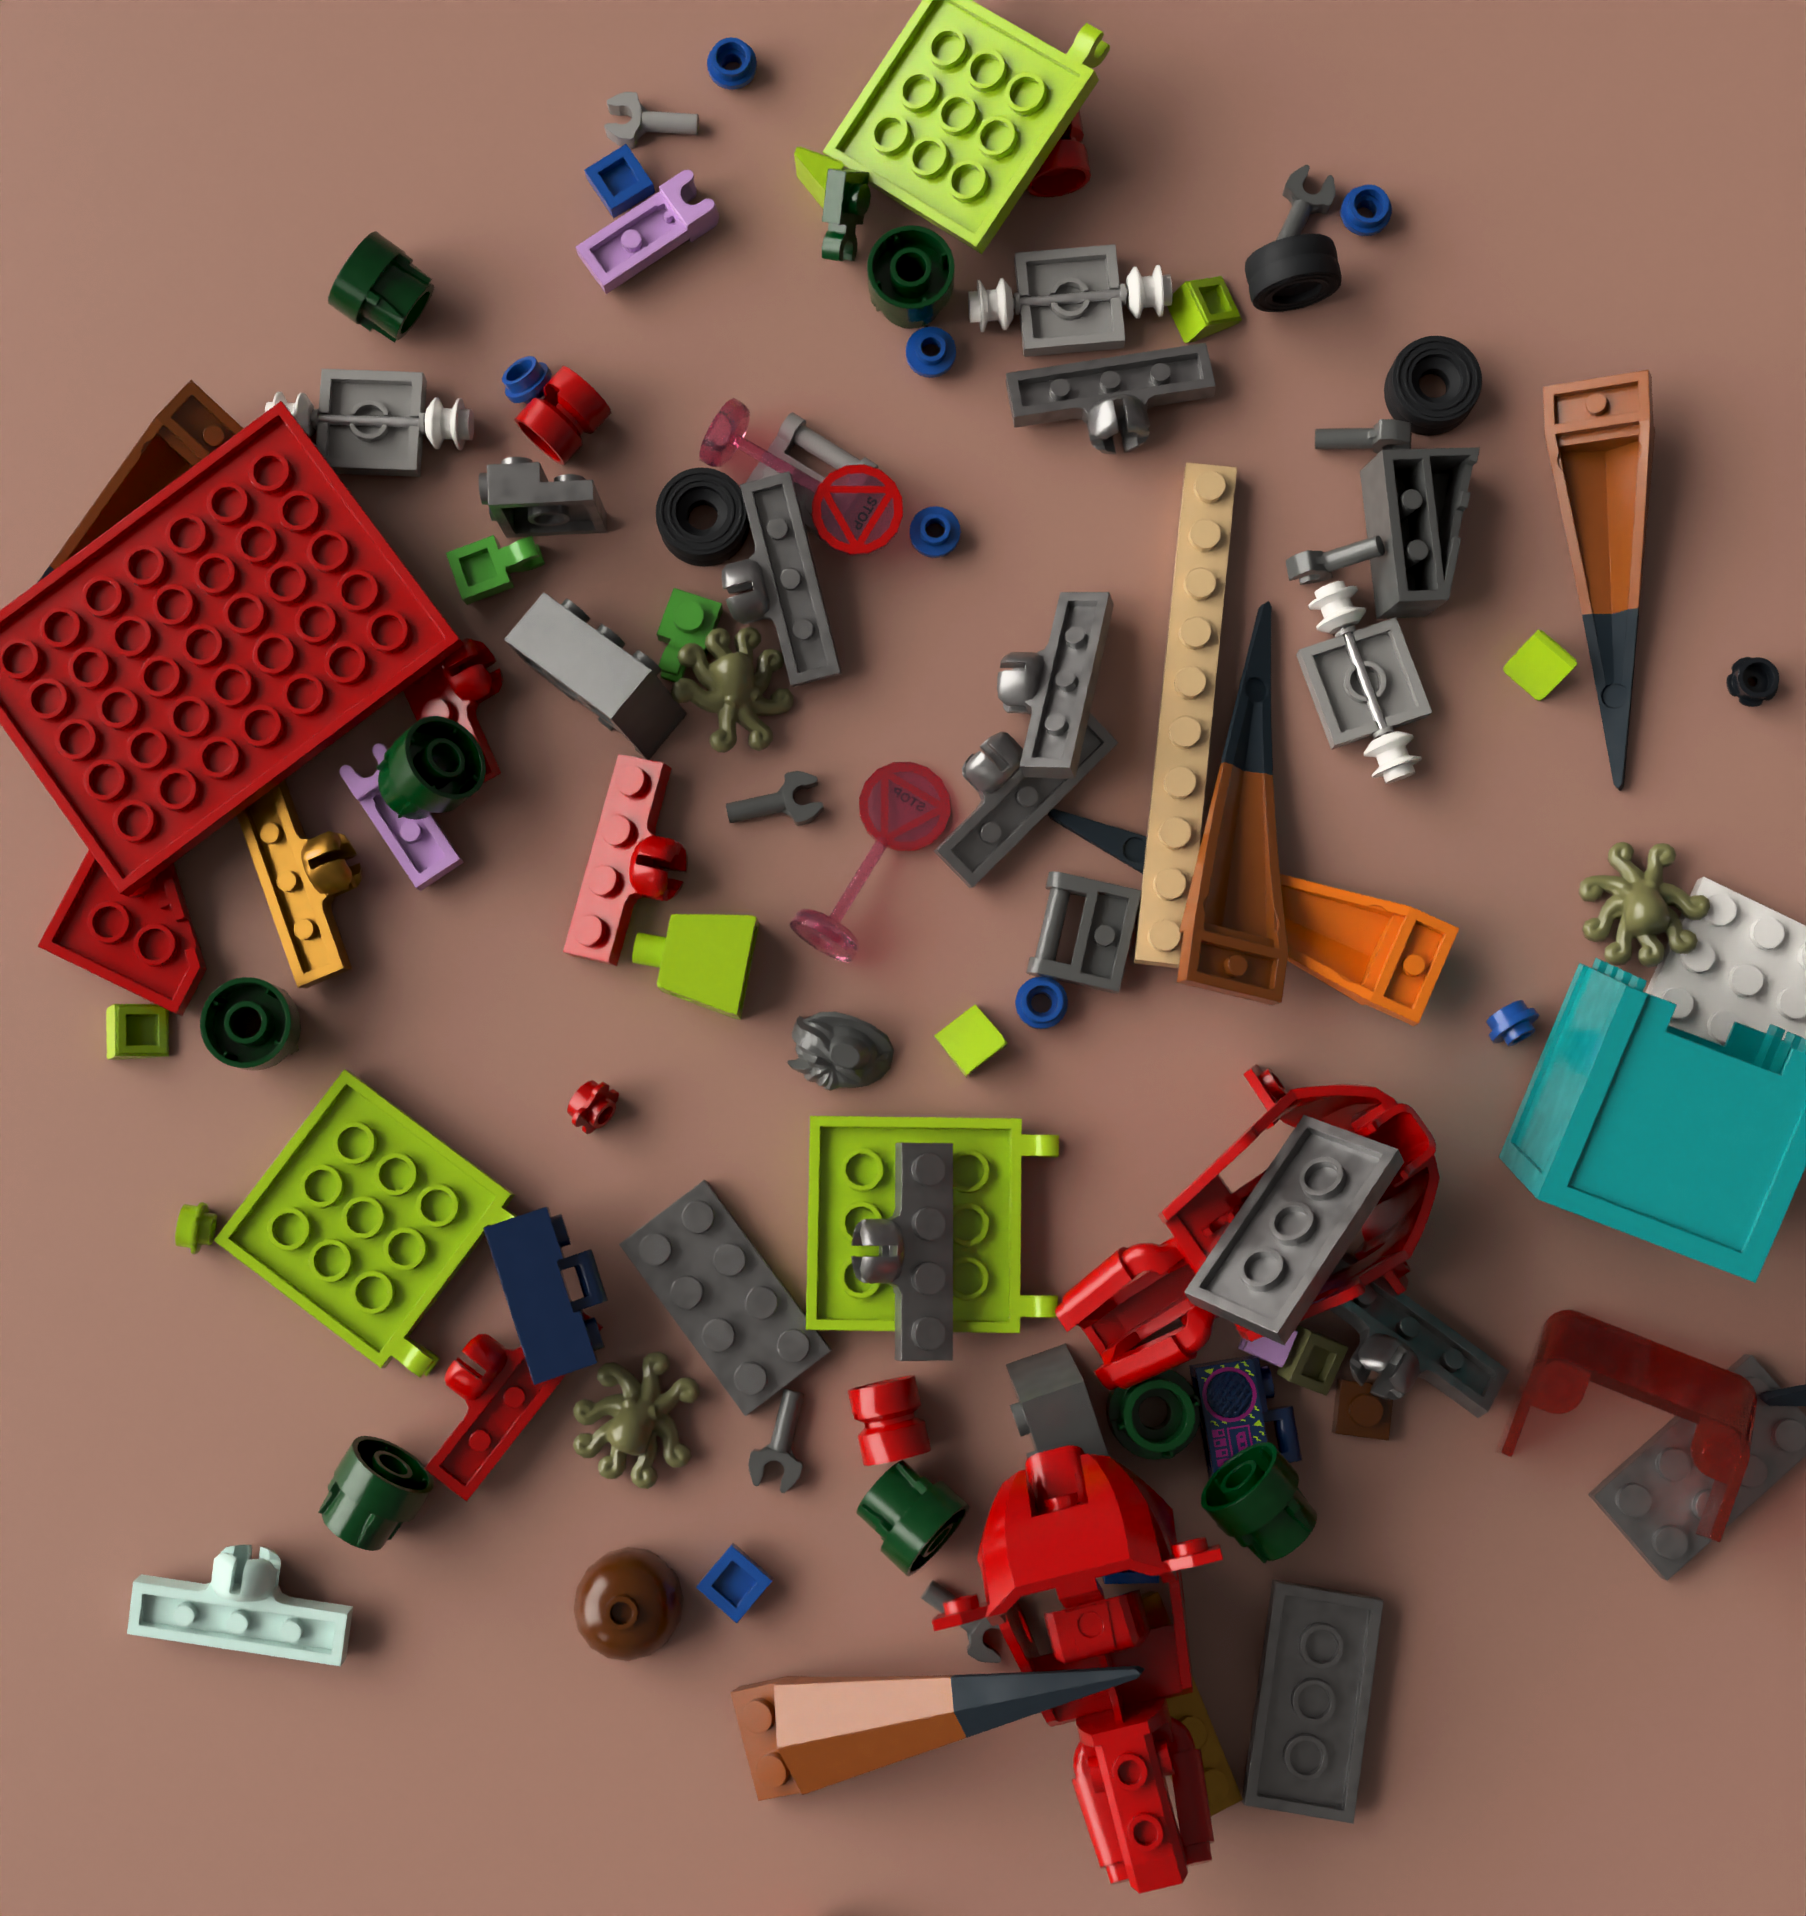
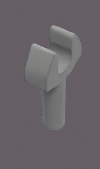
M623 92L607 100L610 114L631 117V120L626 124L607 123L604 125L607 137L621 147L627 144L629 148H636L638 140L646 132L698 135V114L647 111L640 104L636 92Z

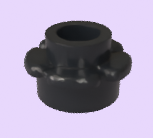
M1745 657L1732 665L1731 669L1733 672L1727 676L1726 685L1729 693L1734 697L1737 696L1742 705L1757 707L1764 700L1769 701L1775 696L1778 690L1779 673L1772 662L1760 657ZM1749 678H1754L1756 680L1755 686H1750L1748 684Z

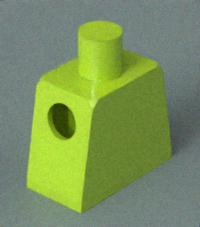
M672 914L666 937L641 932L637 933L633 947L632 963L660 968L657 987L662 992L725 1016L741 1020L760 923L757 917L752 915Z

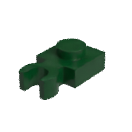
M828 168L822 222L829 224L822 243V258L834 261H843V259L855 261L858 246L855 234L856 225L863 224L864 214L869 208L871 192L868 186L869 172Z

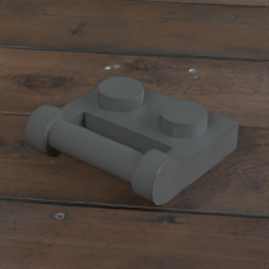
M1049 872L1046 889L1050 890L1036 955L1035 957H1029L1026 973L1035 977H1049L1066 983L1118 994L1141 890L1062 872ZM1070 895H1078L1086 898L1070 965L1057 962L1056 956Z

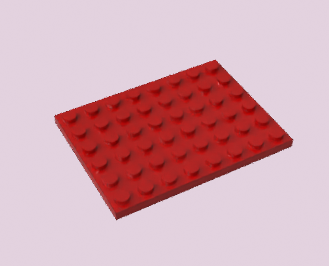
M280 401L0 610V724L120 894L129 897L462 647L464 643L290 410Z

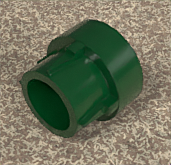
M908 225L894 228L876 241L868 257L867 276L871 302L874 307L876 306L877 312L882 311L890 322L902 328L928 327L929 323L937 317L939 312L948 303L954 287V258L945 240L930 229ZM917 274L922 276V278L917 281L908 282L901 279L900 276Z
M374 231L363 239L343 265L330 290L328 304L356 324L362 325L369 331L376 330L395 343L396 340L403 338L416 323L432 296L434 285L430 283L432 280L430 277L412 264V258L377 231Z
M440 716L425 717L414 723L395 740L393 745L385 752L384 760L376 767V769L380 770L378 776L379 790L386 804L398 814V818L405 817L414 820L424 819L433 813H444L454 810L480 789L486 775L484 754L474 736L459 723Z
M236 978L219 986L205 1002L200 1018V1031L205 1046L215 1058L229 1066L251 1071L264 1070L275 1066L289 1054L292 1055L299 1050L297 1043L300 1038L301 1025L299 1012L294 1001L284 989L258 978ZM257 1010L261 1016V1028L253 1037L244 1038L241 1034L242 1022L250 1011Z
M1167 1370L1127 1389L1118 1387L1111 1390L1107 1399L1106 1416L1110 1430L1116 1440L1134 1455L1152 1460L1171 1459L1184 1450L1195 1437L1200 1424L1201 1404L1198 1395L1190 1383L1177 1372ZM1149 1397H1160L1167 1406L1165 1420L1155 1427L1143 1425L1139 1418L1140 1405Z
M361 1436L352 1442L337 1466L334 1477L328 1485L329 1493L318 1513L322 1514V1519L326 1526L337 1537L348 1544L369 1551L380 1550L387 1540L393 1538L403 1522H409L414 1519L432 1491L434 1480L432 1475L424 1469L425 1466L403 1448L384 1439Z
M1269 1442L1251 1445L1232 1456L1209 1479L1201 1495L1202 1507L1226 1535L1234 1537L1242 1547H1248L1263 1563L1280 1559L1298 1548L1311 1534L1317 1521L1316 1511L1298 1488L1299 1475L1276 1446Z
M901 1460L889 1468L870 1488L860 1502L856 1513L882 1537L881 1539L884 1542L881 1546V1552L906 1576H911L920 1570L948 1541L965 1518L969 1505L943 1481L933 1485L925 1476L921 1477L904 1460Z

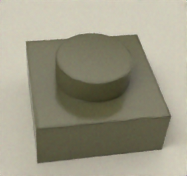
M1298 1325L1296 1329L1298 1334L1282 1368L1279 1367L1276 1374L1289 1382L1327 1396L1349 1347L1335 1339Z

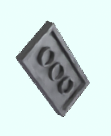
M1303 1115L1184 1291L1191 1304L1285 1345L1403 1165L1404 1160L1399 1150Z
M703 1180L619 1244L745 1416L831 1351V1348L817 1330H806L805 1313L707 1181Z
M1744 1354L1588 1494L1657 1575L1668 1581L1806 1456V1416L1797 1406H1769L1758 1396L1759 1394L1781 1389V1387L1752 1355Z
M1272 1580L1242 1792V1802L1244 1805L1354 1824L1384 1602L1381 1598Z

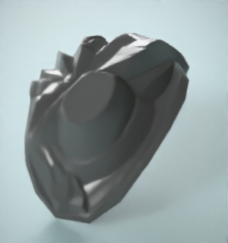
M819 1012L806 1019L801 1016L797 1018L793 1027L792 1038L796 1043L795 1050L798 1058L796 1060H788L787 1063L793 1070L802 1073L807 1081L815 1082L829 1091L839 1087L858 1088L868 1086L880 1080L891 1068L894 1048L888 1035L872 1024L838 1012Z

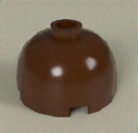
M626 1547L606 1553L587 1569L577 1586L574 1614L578 1631L590 1648L610 1659L631 1661L652 1655L669 1641L681 1620L684 1597L679 1577L672 1568L670 1569L664 1561L658 1558V1555L649 1550Z

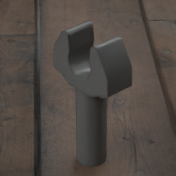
M1304 165L1290 175L1282 195L1290 201L1292 208L1276 240L1300 235L1311 214L1320 213L1325 215L1329 212L1335 197V184L1332 175L1326 178L1320 192L1317 194H1309L1303 188L1310 169L1309 165Z
M1380 419L1374 425V428L1316 429L1315 449H1373V452L1377 454L1381 450L1411 449V423L1394 419Z
M1376 535L1326 552L1307 550L1295 554L1285 561L1289 581L1299 579L1300 585L1325 581L1333 578L1332 571L1382 556L1385 549L1381 537Z
M801 771L788 772L784 775L785 782L777 793L726 803L729 822L734 823L782 812L791 817L796 826L809 824L824 811L823 803L813 802L799 805L794 801V796L801 789H810L818 786V779L814 775Z
M784 1389L770 1444L761 1450L754 1449L750 1454L748 1467L754 1486H759L765 1473V1465L772 1460L780 1462L784 1467V1475L780 1486L781 1493L788 1491L799 1479L803 1462L795 1458L791 1446L804 1393Z
M934 1580L930 1582L921 1596V1599L941 1613H944L943 1602L957 1598ZM986 1618L959 1625L967 1632L969 1640L967 1646L968 1655L980 1662H1001L999 1652L983 1641L984 1632L989 1628L1000 1629L999 1625L992 1626Z

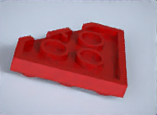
M88 850L38 944V947L183 1016L207 970L174 863L128 897L119 893L90 850Z

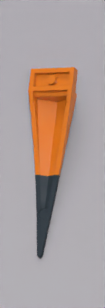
M1052 809L1047 813L1051 820L1143 874L1146 836L1057 809ZM1280 874L1289 950L1287 961L1362 1006L1368 1005L1412 1026L1419 1024L1459 928L1411 906Z

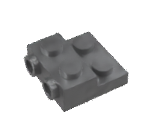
M525 457L505 458L501 461V464L487 465V473L479 474L482 505L489 506L491 521L498 522L506 538L607 533V513L593 480H586L585 477L576 474H565L555 477L554 482H549L540 462H533Z

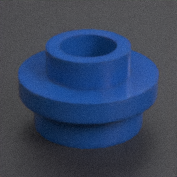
M738 38L722 39L715 44L708 55V73L713 82L724 89L735 90L743 88L753 80L756 74L757 60L755 53L748 44ZM730 62H736L741 65L736 70L724 69Z
M1363 185L1352 189L1345 196L1340 210L1341 219L1345 227L1359 236L1378 234L1387 226L1392 214V206L1387 194L1375 185ZM1367 208L1372 212L1373 217H1363L1357 212V209Z
M921 328L914 332L907 342V363L920 376L927 378L939 377L948 372L955 362V342L950 334L941 328ZM934 344L939 347L940 352L935 356H927L922 352V348L925 345Z
M523 357L514 362L503 374L502 382L506 386L505 394L513 403L524 402L528 404L533 398L540 399L545 395L543 387L551 379L552 372L545 363L538 362L535 357Z
M938 506L925 508L918 512L911 522L910 539L912 545L920 554L926 557H944L950 554L959 543L961 534L960 524L956 516L948 509ZM931 524H939L944 528L945 532L942 536L933 538L925 530Z
M1035 977L1029 979L1020 987L1016 995L1015 1007L1018 1016L1026 1025L1035 1029H1048L1057 1025L1063 1019L1068 1007V998L1064 988L1056 980L1049 977ZM1038 994L1046 995L1051 1001V1008L1045 1013L1035 1011L1031 1005V1000L1034 996Z
M1523 1000L1515 1001L1501 1008L1486 1021L1491 1029L1489 1033L1491 1041L1494 1044L1505 1041L1509 1047L1520 1043L1535 1032L1532 1024L1539 1018V1014L1535 1008L1528 1009Z

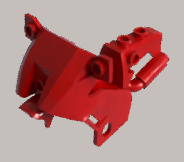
M1257 1064L1248 1069L1243 1075L1267 1109V1112L1158 1214L1173 1236L1160 1245L1140 1243L1129 1248H1119L1063 1295L1062 1303L1055 1309L1056 1316L1065 1330L1068 1332L1076 1325L1081 1327L1101 1356L1103 1364L1094 1372L1104 1387L1108 1390H1114L1118 1387L1122 1389L1132 1387L1196 1358L1197 1351L1208 1342L1214 1320L1220 1316L1191 1304L1184 1291L1266 1170L1233 1193L1219 1173L1240 1155L1265 1129L1267 1130L1274 1126L1279 1119L1285 1124L1296 1127L1303 1115L1397 1148L1404 1160L1403 1165L1362 1226V1235L1365 1241L1353 1253L1358 1262L1330 1275L1301 1321L1359 1297L1365 1293L1366 1285L1382 1275L1397 1295L1406 1291L1409 1280L1405 1275L1411 1271L1406 1261L1411 1258L1424 1231L1440 1180L1436 1157L1434 1156L1436 1142L1416 1111L1407 1104H1398L1393 1097L1376 1087L1361 1084L1303 1087L1291 1089L1287 1093L1271 1069L1268 1068L1262 1072ZM1178 1318L1184 1325L1132 1349L1143 1339ZM1235 1324L1242 1338L1250 1342L1264 1337Z
M1074 1445L1036 1453L1026 1460V1469L1018 1471L1002 1483L990 1509L977 1556L983 1575L986 1602L979 1603L977 1594L943 1602L944 1613L938 1614L931 1620L934 1632L986 1618L992 1626L999 1625L1021 1672L1140 1666L1145 1669L1137 1679L1042 1711L1041 1713L1050 1727L1076 1721L1080 1742L1075 1749L1073 1758L1076 1778L1071 1781L1100 1868H1106L1110 1883L1118 1884L1129 1881L1131 1887L1140 1894L1183 1884L1188 1874L1187 1867L1212 1861L1210 1843L1214 1842L1201 1749H1195L1193 1737L1187 1727L1178 1719L1170 1716L1166 1699L1193 1692L1192 1666L1181 1569L1223 1560L1220 1544L1208 1547L1206 1537L1177 1543L1173 1509L1141 1478L1110 1456L1085 1454L1081 1447ZM1126 1570L1149 1576L1160 1575L1163 1583L1169 1582L1174 1623L1150 1628L1140 1590L1105 1599L1103 1588H1101L1096 1578ZM1055 1588L1058 1598L1065 1609L1044 1613L1053 1653L1040 1656L1018 1600L1022 1596ZM1172 1775L1179 1828L1176 1823L1165 1778Z

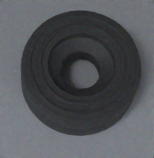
M1300 234L1273 241L1257 249L1245 262V274L1249 284L1251 301L1256 309L1265 312H1284L1313 305L1335 293L1342 282L1335 244L1330 237L1321 234Z
M1427 336L1415 340L1398 354L1385 379L1384 397L1388 411L1394 420L1410 422L1412 433L1434 436L1449 432L1459 426L1475 406L1482 388L1481 369L1474 354L1455 339L1445 336ZM1428 374L1439 376L1446 385V393L1438 398L1428 397L1420 389V378Z
M703 467L685 470L674 476L664 486L657 500L656 522L662 540L668 550L685 563L702 567L721 564L732 558L747 539L750 523L741 488L731 477L723 472ZM700 505H708L718 513L715 524L705 530L696 529L689 523L691 511Z

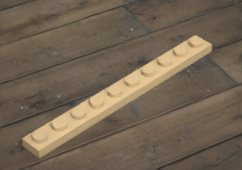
M1186 462L1184 470L1134 956L1135 964L1179 968L1183 934L1179 931L1200 849L1237 467Z

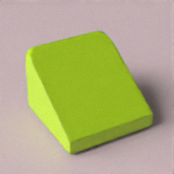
M801 146L796 147L794 157L797 178L823 208L828 168L844 169V164L842 161Z
M1222 276L1185 281L1173 293L1172 305L1167 306L1185 343L1198 341L1234 326L1242 320Z
M1538 629L1504 665L1503 671L1535 700L1540 701L1578 663L1572 655L1544 631Z
M113 1004L107 1008L108 1060L169 1056V1015L167 1009L157 1004Z
M976 1004L934 1035L935 1039L965 1077L969 1076L1008 1045L1003 1035Z

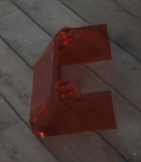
M1562 1310L1549 1316L1541 1327L1495 1452L1512 1457L1530 1406L1552 1414L1570 1412L1581 1403L1589 1381L1697 1424L1690 1443V1456L1695 1467L1703 1475L1715 1481L1696 1535L1720 1542L1750 1460L1757 1409V1395L1751 1383L1739 1374L1578 1311Z

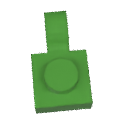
M492 535L446 553L460 596L467 605L514 588L510 573L533 570L545 564L538 544H535L532 536L517 540L501 548L499 541Z
M673 588L657 631L658 641L668 643L659 663L662 671L660 677L662 679L676 683L684 677L687 667L681 665L677 658L678 651L684 645L696 643L703 648L707 656L708 651L705 639L718 626L723 613L722 603Z

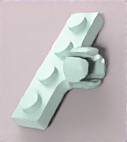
M233 1545L226 1547L214 1558L212 1580L210 1583L202 1584L143 1574L133 1581L127 1634L341 1667L347 1659L353 1606L289 1597L283 1594L278 1585L281 1560L275 1551L266 1547H260L259 1559H251L252 1545Z

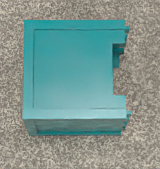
M1595 958L1592 967L1579 963L1499 1158L1538 1200L1756 1283L1806 1168V1039L1787 1031L1784 1040H1782L1786 1030L1770 1024L1767 1033L1734 1022L1724 1046L1670 1026L1669 1023L1677 1004L1643 992L1647 980L1598 958Z

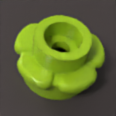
M200 1202L198 1206L184 1204L179 1213L175 1243L179 1247L191 1248L192 1254H197L202 1245H211L215 1237L217 1214L209 1213L206 1203Z

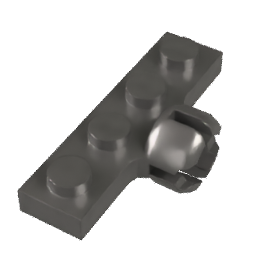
M1206 343L1006 373V388L1014 428L1068 419H1081L1087 424L1092 446L1106 454H1116L1112 435L1117 434L1118 431L1121 433L1125 453L1140 447L1147 440L1150 432L1147 409L1159 405L1214 397L1216 388Z
M788 471L740 484L755 543V553L749 559L726 565L722 570L721 580L723 590L727 589L729 594L751 589L754 591L726 599L732 617L742 624L763 619L774 622L792 687L841 675L842 670L791 472Z
M1060 592L1046 648L1037 653L1011 652L1001 660L1000 668H1013V670L1000 671L997 676L998 698L1003 702L1004 710L1007 713L1032 714L1020 761V768L1025 777L1076 778L1114 607L1109 592Z
M1090 713L1076 778L1064 779L1025 777L1020 768L1023 748L1007 732H999L989 737L980 746L983 752L972 753L962 767L963 777L979 792L981 801L978 807L934 852L969 888H973L1118 744L1117 740Z
M895 1143V1210L893 1216L888 1219H864L856 1225L851 1246H879V1257L851 1256L853 1270L856 1278L863 1283H887L893 1287L895 1293V1360L953 1361V1143Z
M1345 1252L1331 1275L1358 1262V1260ZM1381 1277L1366 1285L1365 1293L1359 1297L1329 1309L1354 1327L1360 1334V1344L1350 1360L1351 1373L1360 1386L1364 1385L1371 1370L1379 1373L1371 1387L1370 1393L1380 1398L1389 1400L1400 1399L1407 1392H1410L1417 1377L1428 1381L1479 1418L1489 1411L1509 1373L1508 1369L1403 1293L1397 1295L1391 1285Z

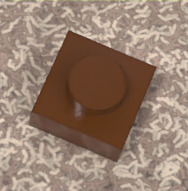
M1337 1379L1332 1432L1335 1434L1389 1441L1393 1400L1383 1399L1371 1394L1370 1390L1374 1383L1365 1382L1363 1386H1360L1356 1381Z

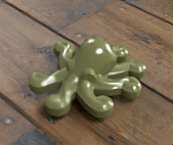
M752 627L740 629L734 636L736 652L732 653L728 648L731 638L727 630L723 628L713 629L706 636L705 645L707 651L716 659L714 662L708 663L703 648L696 643L684 645L678 651L677 656L681 665L692 667L695 676L707 688V691L701 688L694 680L681 678L672 687V698L677 703L691 701L697 707L707 712L717 713L719 729L710 735L709 740L714 750L725 753L735 746L737 741L736 722L750 732L748 736L749 746L757 751L764 750L772 742L773 732L758 716L781 715L789 711L793 706V695L789 689H777L770 696V699L762 696L769 686L772 673L783 667V655L778 650H764L757 658L756 672H754L753 649L761 642V634L758 630Z
M1620 842L1609 849L1608 861L1620 873L1621 877L1597 875L1587 877L1580 883L1579 895L1583 901L1595 902L1601 898L1603 892L1613 895L1601 908L1598 918L1585 921L1582 929L1584 937L1593 942H1602L1609 936L1612 923L1616 919H1621L1616 934V942L1608 945L1604 952V958L1607 963L1614 966L1625 965L1631 960V943L1634 938H1637L1642 946L1638 953V960L1641 965L1649 968L1660 964L1663 961L1665 950L1656 935L1664 932L1668 936L1671 950L1677 954H1688L1695 950L1698 942L1696 934L1689 930H1683L1678 915L1669 906L1679 909L1686 918L1701 920L1707 915L1710 909V902L1704 895L1690 897L1685 891L1675 885L1663 882V868L1674 864L1676 858L1674 848L1664 843L1654 845L1649 850L1647 870L1643 873L1631 862L1634 853L1633 847L1626 842Z
M653 1352L643 1359L642 1384L623 1366L615 1362L605 1363L598 1369L597 1380L606 1387H613L619 1384L623 1394H614L596 1403L592 1400L582 1399L575 1404L573 1409L574 1416L583 1425H592L605 1415L614 1417L596 1430L594 1434L580 1433L573 1443L576 1453L583 1458H593L606 1443L609 1442L611 1444L610 1455L604 1456L598 1464V1471L601 1476L607 1479H616L622 1475L626 1469V1457L629 1454L638 1456L637 1462L630 1474L632 1482L639 1488L645 1489L655 1485L658 1475L652 1465L658 1450L657 1436L663 1441V1456L666 1463L671 1467L680 1468L690 1461L692 1457L691 1449L680 1443L676 1423L669 1413L679 1400L686 1403H692L697 1400L700 1389L694 1379L685 1377L680 1378L667 1392L661 1394L659 1375L666 1372L670 1367V1361L666 1354Z

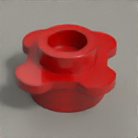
M591 1080L584 1083L574 1093L568 1104L567 1112L573 1117L572 1124L576 1127L583 1126L582 1131L586 1134H590L596 1129L603 1127L615 1113L619 1093L614 1089L609 1091V1085L605 1082L598 1084L596 1081Z

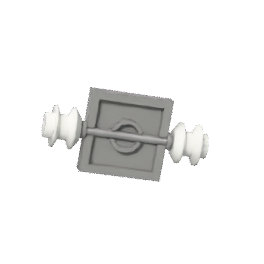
M1115 244L1015 253L1014 258L1017 293H1014L1012 296V289L1003 278H1000L996 289L986 290L982 282L977 280V291H968L970 323L979 322L981 332H984L988 321L997 320L1003 330H1007L1013 320V309H1015V315L1020 316L1024 357L1124 348L1125 331L1122 306H1126L1127 303L1128 310L1136 319L1140 318L1143 308L1153 307L1158 317H1162L1164 306L1172 305L1173 296L1170 274L1162 275L1160 265L1155 266L1152 276L1143 277L1138 268L1133 267L1126 278V286L1125 283L1120 284Z
M322 369L319 409L314 408V405L305 393H299L295 403H287L284 394L277 392L273 402H267L265 406V412H267L282 401L310 438L314 431H317L316 446L337 474L421 477L423 435L427 436L435 449L441 448L444 439H451L458 450H462L465 440H472L474 435L472 409H465L462 398H457L453 408H444L440 398L435 397L425 413L427 379L423 372Z
M1336 581L1316 590L1314 593L1317 599L1308 605L1310 610H1321L1324 619L1316 626L1317 630L1334 634L1335 638L1299 649L1296 656L1331 750L1373 736L1375 740L1371 741L1363 753L1365 757H1376L1379 767L1371 776L1372 778L1384 777L1386 784L1393 783L1415 774L1413 765L1422 760L1421 756L1409 755L1406 745L1414 738L1413 734L1401 731L1394 732V728L1427 718L1432 713L1397 618L1395 617L1356 630L1355 625L1359 623L1366 613L1364 607H1353L1350 599L1358 591L1357 586L1346 587L1344 581Z

